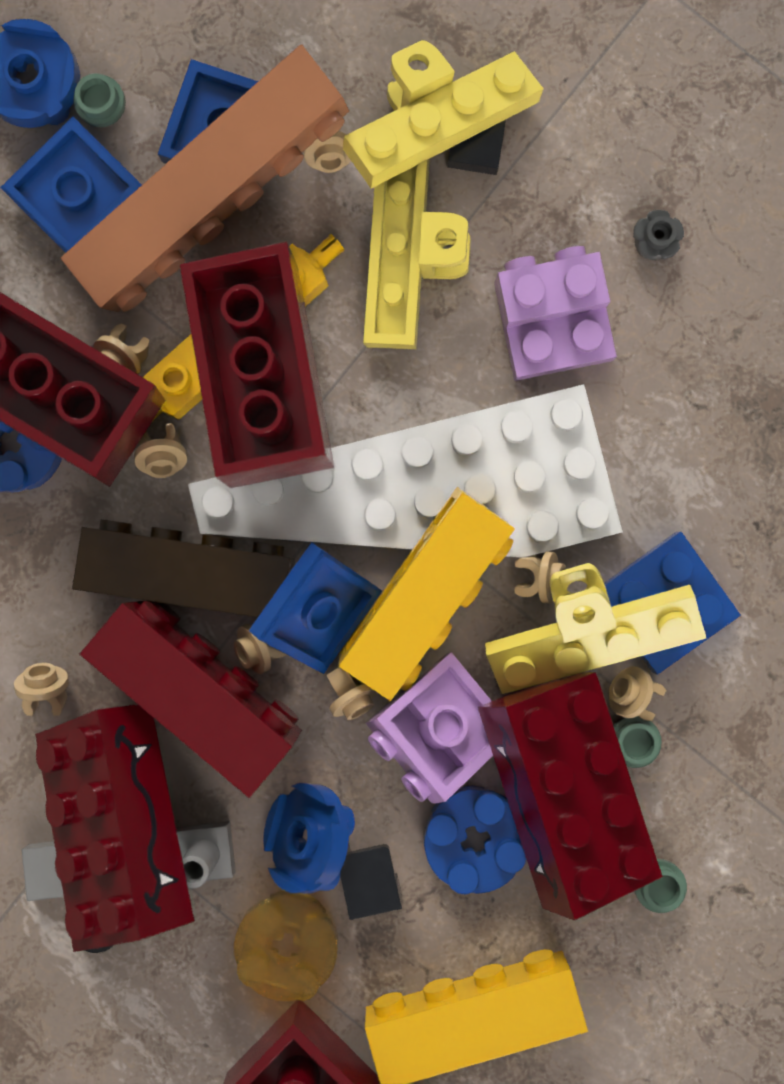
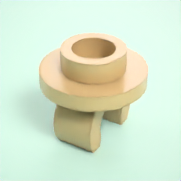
M338 131L324 142H320L317 138L313 144L303 151L306 163L313 169L325 173L337 172L351 162L343 150L344 136L347 134Z
M122 323L116 325L111 330L110 336H101L93 344L94 349L136 374L140 373L141 363L146 360L149 351V339L143 337L135 346H127L124 343L127 326Z
M172 423L166 424V436L164 439L151 440L146 430L139 441L140 446L135 450L134 460L136 467L143 473L155 478H166L174 475L186 465V449L181 445V440Z
M545 552L542 560L534 555L516 560L515 567L530 569L534 573L535 581L533 584H518L515 586L514 593L521 597H531L539 592L540 601L551 604L553 602L550 589L551 576L556 572L566 570V565L558 563V557L555 552Z
M245 624L238 628V639L234 641L236 656L244 668H252L256 673L262 674L270 670L271 661L284 657L287 654L258 640L249 631L252 625Z
M37 663L27 667L14 681L15 693L20 699H23L22 709L27 716H33L39 701L47 700L52 706L53 716H60L67 701V693L65 691L69 685L67 672L50 663Z
M631 666L622 670L613 679L609 689L610 707L615 714L621 717L634 718L638 716L643 720L652 721L655 714L646 710L651 701L652 694L654 692L664 696L666 689L663 685L652 681L647 671Z
M340 667L327 674L332 687L339 696L329 707L334 717L345 715L347 720H353L374 707L372 699L377 695L376 691L365 684L359 685L355 677Z

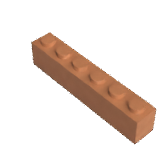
M300 44L60 259L100 308L115 312L120 310L126 312L133 309L147 296V292L144 289L158 277L164 279L178 271L180 264L185 263L183 256L197 243L205 245L216 238L224 229L222 222L235 210L244 211L253 206L264 193L262 187L277 174L283 177L292 172L302 162L304 158L302 152L313 144L317 138L320 142H324L341 129L345 122L343 117L350 112L342 95L305 47Z

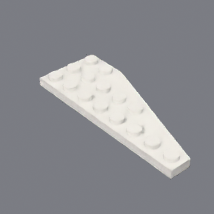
M584 384L333 447L331 450L335 468L235 488L228 487L216 477L188 484L199 532L204 535L412 550L456 487H459L515 528L510 535V538L514 540L513 545L505 557H528L623 532Z

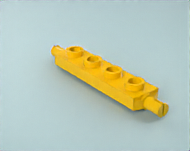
M329 234L310 253L296 247L293 243L289 246L298 265L305 307L329 286L323 269L341 252L345 251L342 244L332 234ZM191 334L143 376V378L155 384L166 400L153 421L163 412L180 420L202 400Z

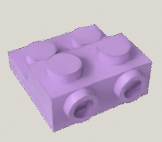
M574 246L555 253V261L536 265L533 256H525L508 261L504 265L505 271L498 272L494 286L514 381L613 361L617 357L606 309L610 303L600 252L586 254L584 246Z
M450 652L417 679L411 688L407 691L402 690L392 701L366 722L373 732L368 737V741L383 759L390 761L394 757L406 772L401 778L402 783L417 800L423 802L428 798L431 803L446 802L493 756L478 710L479 706L492 701L453 653Z

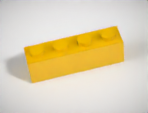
M456 487L339 652L338 667L389 701H392L399 689L407 691L411 688L422 670V665L419 662L430 647L437 650L448 637L452 629V624L448 621L460 605L467 608L479 594L483 585L479 578L490 563L495 566L498 565L510 551L514 542L510 535L515 528L459 487Z
M548 949L537 950L526 955L522 962L505 967L501 964L485 965L478 968L473 973V976L456 981L450 978L436 979L426 984L423 990L404 996L400 992L388 993L378 997L373 1002V1005L366 1006L365 1032L380 1084H409L588 1032L571 969L562 950L554 953Z

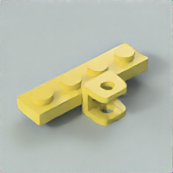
M422 40L392 55L391 71L396 81L388 84L387 99L394 111L345 135L343 150L372 189L539 103L544 88L515 51L453 81L455 71L444 56L431 43ZM419 60L424 62L428 68L424 71L413 70L409 63Z
M430 159L374 187L363 340L364 345L369 348L416 349L421 277L423 279H456L465 276L469 271L471 239L468 233L467 219L454 213L426 212ZM446 245H453L451 248L443 249Z
M586 563L556 572L551 576L550 589L555 604L557 623L485 643L486 656L501 693L505 694L706 639V635L691 585L611 607L599 570L594 565ZM575 581H582L587 584L584 591L571 593L567 590L568 586Z

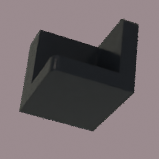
M348 843V850L340 871V877L349 919L354 920L402 909L401 888L398 874L394 872L389 846L382 844L351 851Z

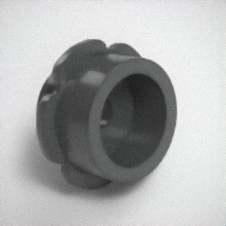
M664 210L649 212L647 217L639 219L634 227L633 237L636 249L643 257L649 260L673 257L680 249L679 241L684 237V229L681 222L677 218L672 219L670 214ZM655 231H661L663 238L657 239L654 235Z

